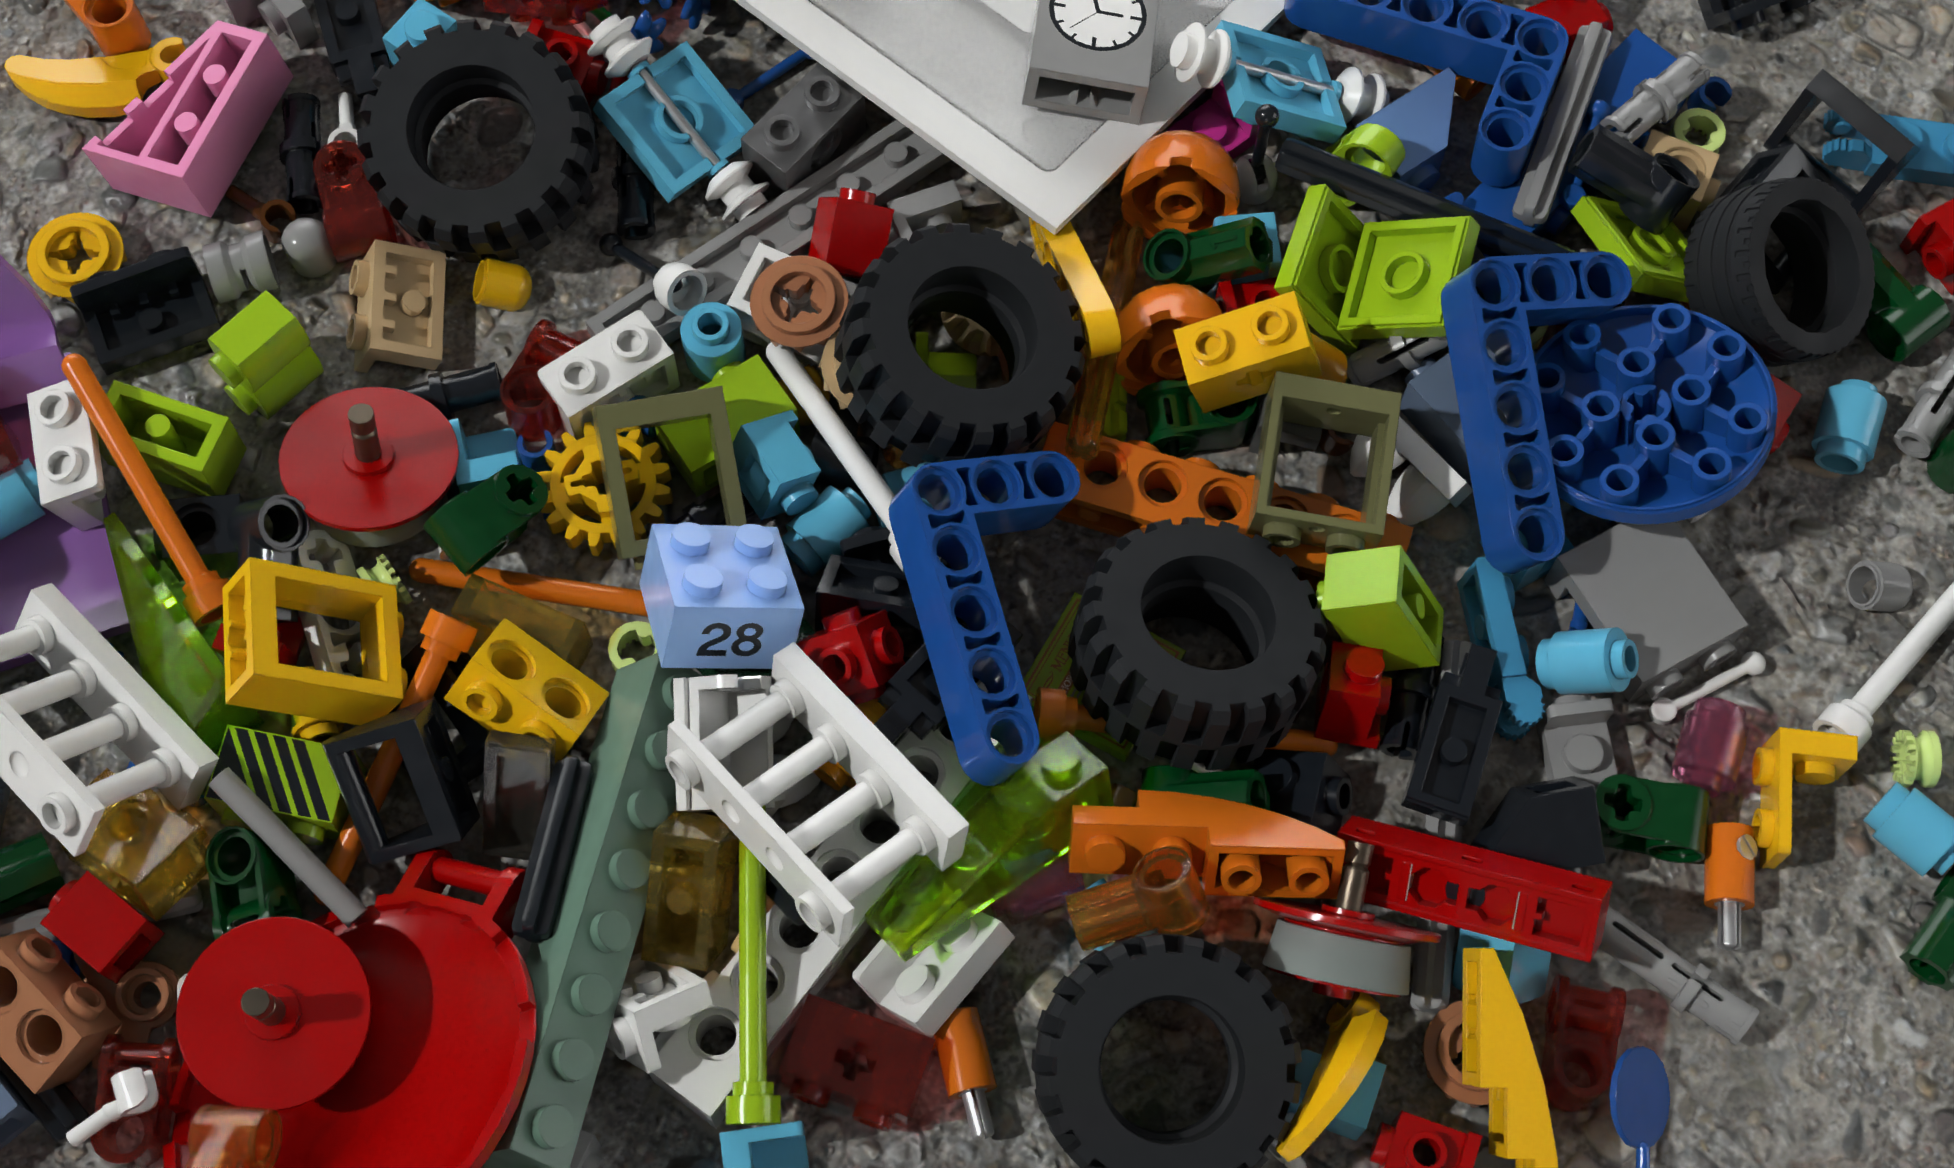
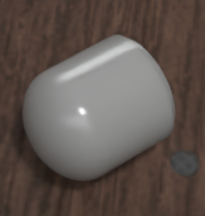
M304 217L292 221L284 229L281 238L282 248L298 274L308 278H316L327 274L334 268L339 257L338 248L322 222L314 218Z
M1864 560L1855 564L1849 572L1846 582L1847 596L1851 604L1857 609L1894 612L1906 606L1911 599L1913 580L1907 569L1900 564ZM1876 580L1875 593L1870 600H1867L1862 595V587L1868 581Z

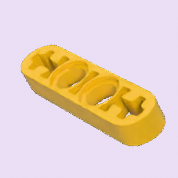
M1029 217L1032 240L1042 266L1047 262L1052 265L1061 276L1057 282L1058 287L1061 291L1069 289L1079 307L1072 320H1080L1084 325L1086 343L1082 348L1088 359L1120 352L1121 335L1115 309L1071 222L1069 221L1054 235Z

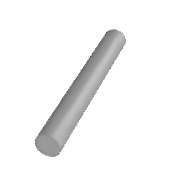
M229 767L221 771L210 782L209 786L348 928L367 912L368 908Z

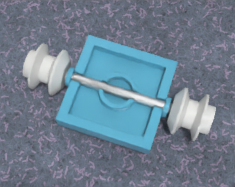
M614 14L602 21L589 35L594 43L589 48L587 54L590 57L603 54L610 62L604 73L607 78L627 76L628 80L600 98L592 110L664 199L670 203L708 176L712 180L708 184L705 199L710 201L720 198L727 206L722 217L724 222L733 217L741 221L766 205L768 200L763 193L770 184L769 182L754 184L748 177L753 165L752 161L729 163L730 159L742 151L741 138L754 124L687 41L683 42L650 65L646 59L649 57L653 39L651 37L636 39L631 32L636 21L634 16H628L621 20L617 14Z
M1221 20L1208 37L1203 24L1198 22L1190 24L1185 31L1177 34L1170 49V63L1174 67L1175 76L1180 82H1189L1197 74L1201 87L1211 89L1222 79L1234 118L1241 119L1251 125H1258L1255 120L1256 110L1263 104H1272L1279 111V121L1272 128L1290 132L1300 138H1312L1334 144L1347 128L1346 124L1352 120L1356 128L1357 124L1389 105V92L1386 89L1385 80L1380 74L1371 73L1364 78L1360 69L1348 67L1336 80H1331L1321 48L1225 20Z

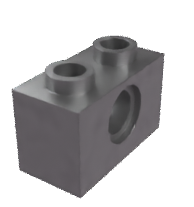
M820 63L816 64L741 138L743 161H752L753 163L748 177L756 184L769 182L770 186L766 191L776 198L843 155L866 132L865 96Z

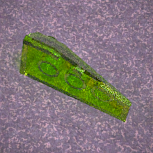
M115 512L103 518L143 679L197 736L218 755L227 724L255 730L265 722L253 708L226 704L225 666L194 625L191 618Z
M1068 731L1040 739L1037 753L1007 780L995 786H983L975 783L955 807L969 823L962 857L944 871H941L927 855L919 856L915 854L864 914L867 924L904 962L908 961L1067 853L1069 850L1072 805L1114 806L1108 766Z

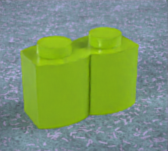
M267 290L208 338V343L215 353L208 360L209 364L227 383L224 387L225 392L247 415H251L257 410L269 420L324 372L319 358L310 347V339L300 322Z

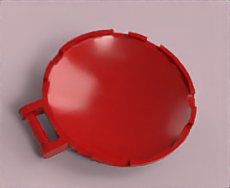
M435 847L417 852L394 892L376 896L375 905L367 906V912L351 927L348 928L332 911L312 920L311 922L330 930L350 947L360 961L368 979L372 999V1017L367 1040L357 1061L337 1085L311 1102L280 1111H255L235 1106L216 1097L195 1078L184 1060L168 1108L176 1113L173 1126L172 1142L163 1145L164 1168H482L505 1133L519 1105L534 1055L537 1030L534 989L526 963L518 948L512 942L514 936L512 922L526 870L508 867L501 871L453 859L452 854L448 850ZM446 885H451L488 896L483 905L442 895V892Z

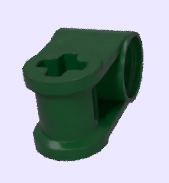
M1187 380L1155 382L1144 386L1136 394L1138 408L1145 412L1149 436L1145 439V442L1156 446L1161 453L1174 457H1182L1190 453L1233 449L1242 446L1249 440L1254 429L1257 396L1228 405L1239 409L1242 414L1234 418H1225L1214 410L1203 413L1188 386Z
M514 464L503 467L470 491H464L445 503L425 522L423 528L465 577L469 576L522 535L527 528L528 521L535 517L546 505L548 499L547 485L542 477L529 467Z
M1627 774L1609 776L1595 788L1603 847L1646 854L1666 862L1694 863L1704 860L1710 806V793L1707 790L1690 784L1663 783L1632 777ZM1609 802L1613 804V807L1604 804ZM1615 815L1621 816L1623 819L1618 820L1615 818Z
M229 826L214 835L205 852V865L209 876L213 909L212 931L215 940L233 929V924L237 927L253 920L268 917L303 919L301 907L298 903L294 872L253 830L239 826Z

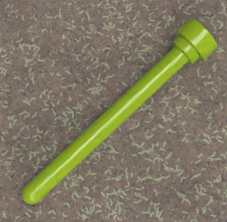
M764 805L762 808L766 812V806ZM739 840V1082L732 1083V1096H726V1125L781 1124V1095H774V1082L767 1081L766 868Z

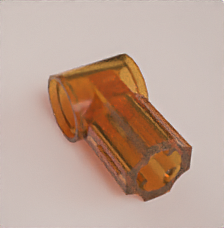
M1168 846L1147 853L1137 862L1131 875L1065 896L1075 935L1083 951H1088L1152 929H1156L1158 933L1187 936L1203 926L1210 915L1209 901L1191 859L1186 851L1177 847Z
M205 1104L201 1106L191 1123L188 1138L190 1158L184 1168H272L277 1161L282 1144V1122L280 1115L277 1111L270 1108L238 1107L219 1104Z

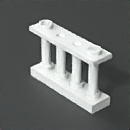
M52 583L31 589L15 629L0 635V663L29 653L51 676L0 695V777L38 817L42 826L50 834L54 835L75 857L86 851L105 808L152 787H156L177 810L198 802L219 758ZM70 697L90 716L92 721L42 740L22 719L21 715ZM112 741L135 766L85 786L63 761Z
M792 642L773 655L770 695L700 741L679 718L668 725L665 763L669 773L678 785L685 790L693 788L794 898L796 909L806 925L817 933L824 931L839 948L850 939L854 907L850 902L915 854L919 856L927 855L941 871H944L962 857L969 823L795 642ZM785 716L789 719L796 718L812 734L813 739L744 787L719 762ZM829 761L832 764L839 763L852 776L856 785L787 834L763 810L762 807L826 762ZM871 807L876 810L882 808L899 826L900 832L830 882L805 854Z

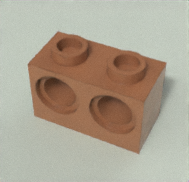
M33 928L0 937V1057L34 1094H38L75 1080L122 1025V1022L106 1006L103 995L96 988L85 983L62 958L58 946Z

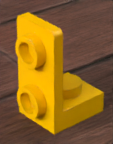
M1779 727L1762 747L1756 749L1752 761V782L1754 785L1761 786L1760 808H1757L1754 812L1751 827L1755 830V842L1757 847L1760 848L1761 868L1775 869L1791 854L1792 775H1795L1797 782L1808 785L1833 783L1858 761V736Z

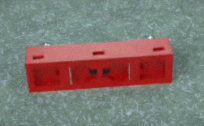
M1352 815L1337 832V837L1344 840L1346 849L1348 840L1375 845L1371 866L1367 868L1370 873L1364 899L1365 903L1591 963L1601 945L1613 885L1612 881Z

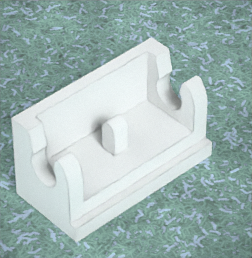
M737 674L673 678L674 721L679 718L701 741L770 695L771 676L737 677ZM773 725L719 761L742 787L774 766ZM675 781L676 811L714 812L693 788L685 790ZM775 798L765 805L766 809L775 808Z

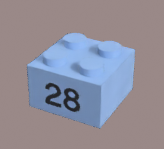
M692 522L651 525L639 585L661 668L772 669L773 655L792 642L796 643L805 610L778 527H765L757 524H744L742 526L700 525Z

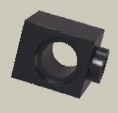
M240 493L168 499L192 542L199 534L205 531H215L208 542L195 547L209 571L216 570L221 578L232 577L238 571V550L234 548L228 537L227 523L233 509L242 502H245ZM154 529V549L158 560L165 561L179 582L184 581Z

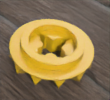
M82 212L66 214L48 222L36 233L27 252V267L35 284L51 299L56 296L63 297L74 304L75 302L70 292L71 286L86 281L90 276L98 272L118 270L122 263L128 261L124 250L123 238L116 227L101 216ZM82 242L83 248L92 260L82 261L80 269L76 270V274H74L70 265L65 260L76 257L77 250H80Z

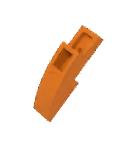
M1138 789L1136 807L1072 805L1068 863L1069 873L1202 877L1204 895L1337 899L1346 848L1344 840L1315 826L1252 805L1202 795Z

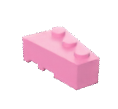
M219 20L164 70L168 79L144 102L136 97L123 109L128 117L103 141L94 136L82 148L112 189L210 218L214 214L293 78V74L267 33Z

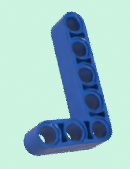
M1285 0L1284 12L1286 18L1292 24L1302 29L1436 69L1445 70L1449 67L1456 75L1493 85L1479 122L1470 166L1473 174L1481 182L1489 186H1509L1520 179L1558 84L1568 46L1569 37L1567 31L1558 21L1491 0Z
M1598 251L1491 256L1479 260L1453 277L1445 284L1442 290L1441 308L1482 547L1488 562L1493 568L1502 573H1519L1551 560L1561 552L1565 542V529L1529 327L1567 325L1578 319L1589 320L1622 303L1631 291L1632 277L1628 266L1613 253ZM1533 285L1538 290L1540 297L1534 291ZM1476 286L1482 291L1485 300L1478 294ZM1486 346L1494 353L1496 362L1489 356ZM1497 407L1504 413L1507 424L1499 417ZM1508 469L1515 475L1517 486L1510 480ZM1519 530L1526 537L1528 549L1521 543Z
M1054 451L933 462L923 465L894 496L888 509L889 520L959 763L964 773L972 781L983 786H995L1007 780L1037 753L1040 739L981 536L1042 528L1078 494L1080 476L1075 465L1066 456ZM981 493H983L990 501L986 500L981 495ZM921 498L926 499L933 508L927 506ZM938 556L943 558L947 563H949L951 569L946 567L939 560ZM955 616L961 618L967 624L969 630L963 628ZM973 677L978 678L985 685L988 692L979 688ZM991 738L997 740L1003 746L1006 755L1001 754L994 747Z

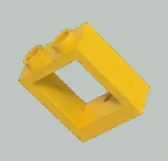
M249 557L222 588L226 704L353 725H363L389 714L402 702L407 691L408 676L406 670L401 667L400 641L404 631V618L402 613L398 611L396 585ZM276 607L359 622L362 677L280 664L278 661Z

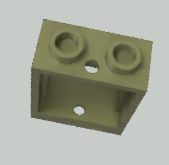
M1276 371L1266 398L1246 534H1258L1270 541L1272 546L1293 548L1301 543L1323 547L1328 554L1376 548L1384 536L1402 393ZM1283 421L1371 437L1360 522L1271 506Z
M722 386L600 405L593 408L591 412L618 561L633 559L635 571L642 570L649 538L635 541L616 433L707 418L726 525L742 526L747 524Z

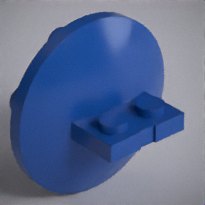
M1680 304L1621 306L1611 308L1589 320L1578 319L1572 321L1548 340L1534 356L1559 498L1588 514L1618 523L1630 524L1671 523L1704 514L1721 506L1742 491L1758 474L1770 453L1776 429L1777 396L1771 375L1762 358L1739 333L1711 317L1688 310Z

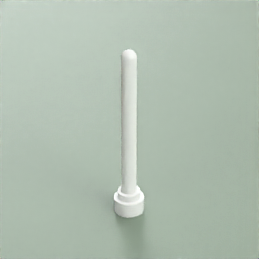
M770 342L766 348L767 359L890 531L888 541L891 544L889 553L905 575L889 520L888 509L895 494L790 347L783 345L775 347Z
M1954 581L1852 699H1843L1840 703H1831L1813 723V731L1858 736V752L1872 736L1871 727L1874 724L1872 715L1954 621Z

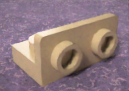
M375 239L363 260L356 259L354 261L349 279L350 295L357 296V313L351 315L346 336L347 349L355 350L354 371L367 373L375 360L431 370L437 369L443 357L446 254L440 251Z

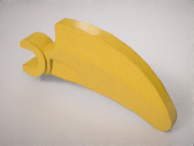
M170 37L159 41L149 50L107 57L68 60L16 55L8 58L5 61L4 67L11 81L24 95L47 109L66 115L86 118L118 117L126 115L123 109L134 98L138 97L143 101L144 94L149 88L161 82L164 83L168 79L164 70L187 48L182 38Z
M1355 991L1352 1001L1346 1009L1337 1002L1327 1014L1326 1023L1330 1026V1034L1320 1062L1315 1069L1305 1096L1290 1122L1291 1126L1282 1143L1278 1141L1275 1148L1288 1162L1300 1157L1335 1118L1357 1090L1378 1054L1389 1020L1379 1012L1380 1004L1368 993Z

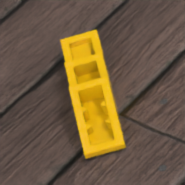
M1463 948L1462 1084L1489 1088V1154L1506 1159H1515V1168H1558V1157L1545 1084L1523 1012L1495 949Z

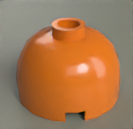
M1178 130L1166 131L1153 136L1135 152L1128 163L1121 185V212L1123 219L1132 229L1149 240L1157 232L1164 229L1174 228L1187 234L1213 226L1215 217L1237 215L1241 191L1236 164L1220 142L1205 134Z
M1170 283L1153 286L1142 291L1123 306L1118 316L1121 351L1112 354L1115 371L1117 374L1125 377L1121 381V385L1127 393L1136 397L1137 392L1149 384L1164 380H1186L1173 330L1224 314L1217 302L1206 293L1191 285Z

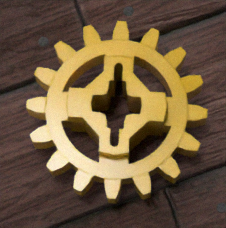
M591 422L584 423L583 430L585 437L576 440L571 434L564 432L561 437L565 450L562 453L546 450L544 457L552 471L536 473L542 477L547 485L548 499L541 513H551L546 519L550 531L553 534H557L566 529L565 540L568 547L573 550L584 539L588 540L592 555L599 556L603 550L604 543L613 542L615 550L616 546L606 494L599 495L598 485L603 483L604 479L595 429ZM641 429L630 431L626 437L616 433L620 456L628 459L621 460L629 508L632 507L634 502L640 501L631 512L635 539H647L644 528L647 523H665L663 511L657 505H668L673 502L671 488L664 485L672 480L668 463H658L662 458L660 446L656 442L647 444L642 448L644 439ZM580 464L576 472L571 474L575 467ZM589 515L602 523L590 522L580 518V516Z

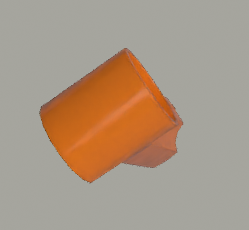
M64 0L94 36L106 57L148 50L152 34L134 0Z

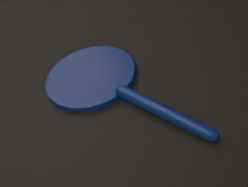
M1636 1046L1627 1049L1617 1060L1614 1068L1609 1094L1611 1117L1620 1138L1626 1145L1636 1149V1168H1650V1147L1654 1146L1662 1136L1668 1120L1670 1106L1669 1081L1663 1062L1657 1054L1644 1046Z

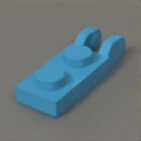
M1828 110L1827 113H1824L1823 129H1825V132H1829L1830 135H1842V137H1845V139H1832V141H1826V144H1823L1822 160H1824V163H1827L1828 166H1840L1843 169L1864 171V175L1873 176L1888 155L1834 110ZM1879 114L1921 149L1894 179L1954 187V124Z
M1486 556L1477 557L1460 578L1457 586L1470 642L1497 651L1488 681V686L1501 690L1499 700L1503 701L1495 733H1499L1500 738H1506V741L1509 739L1515 741L1517 738L1522 739L1530 731L1529 727H1534L1543 718L1542 714L1545 712L1543 710L1545 704L1541 702L1543 694L1541 686L1526 676L1529 666V649L1524 636L1517 634L1512 613L1515 606V592L1512 581L1508 576H1503L1502 572L1493 568L1486 559Z

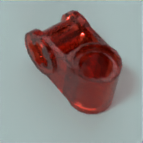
M347 140L332 141L324 145L317 152L313 161V172L323 207L322 218L333 254L339 263L364 257L375 239L398 243L391 214L377 198L378 194L367 181L362 164L366 158L358 149L357 144Z
M548 319L540 320L532 329L522 352L500 385V397L508 426L516 432L517 437L523 435L524 441L528 442L546 440L544 430L549 431L553 436L562 423L557 404L539 380V369L583 343L558 331L555 322ZM538 399L543 401L534 408L519 407L528 400Z
M1557 974L1550 988L1545 1012L1546 1036L1541 1066L1547 1101L1555 1108L1565 1112H1578L1586 1109L1611 1085V1077L1616 1063L1618 1039L1621 1034L1626 1010V991L1624 988L1614 986L1608 992L1571 984L1569 977L1566 975ZM1563 1062H1575L1581 1065L1590 1077V1087L1580 1088L1573 1085L1563 1072Z
M110 1033L104 1039L100 1052L97 1072L98 1091L94 1113L100 1110L103 1105L116 1100L111 1077L124 1070L134 1068L130 1067L133 1064L152 1066L142 1069L143 1071H153L159 1099L156 1107L150 1111L134 1116L121 1117L116 1122H111L91 1136V1144L95 1152L105 1161L128 1168H146L158 1161L163 1155V1145L168 1144L172 1110L168 1106L169 1101L172 1099L178 1073L183 1064V1055L177 1038H166L163 1044L125 1041L122 1034ZM139 1117L144 1125L145 1133L142 1143L130 1153L123 1154L116 1144L118 1129L125 1121Z

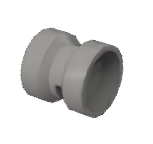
M263 230L245 234L241 242L227 245L222 241L202 246L208 277L220 304L238 300L244 291L256 289L263 293L265 290L269 292L280 289V280L275 260Z

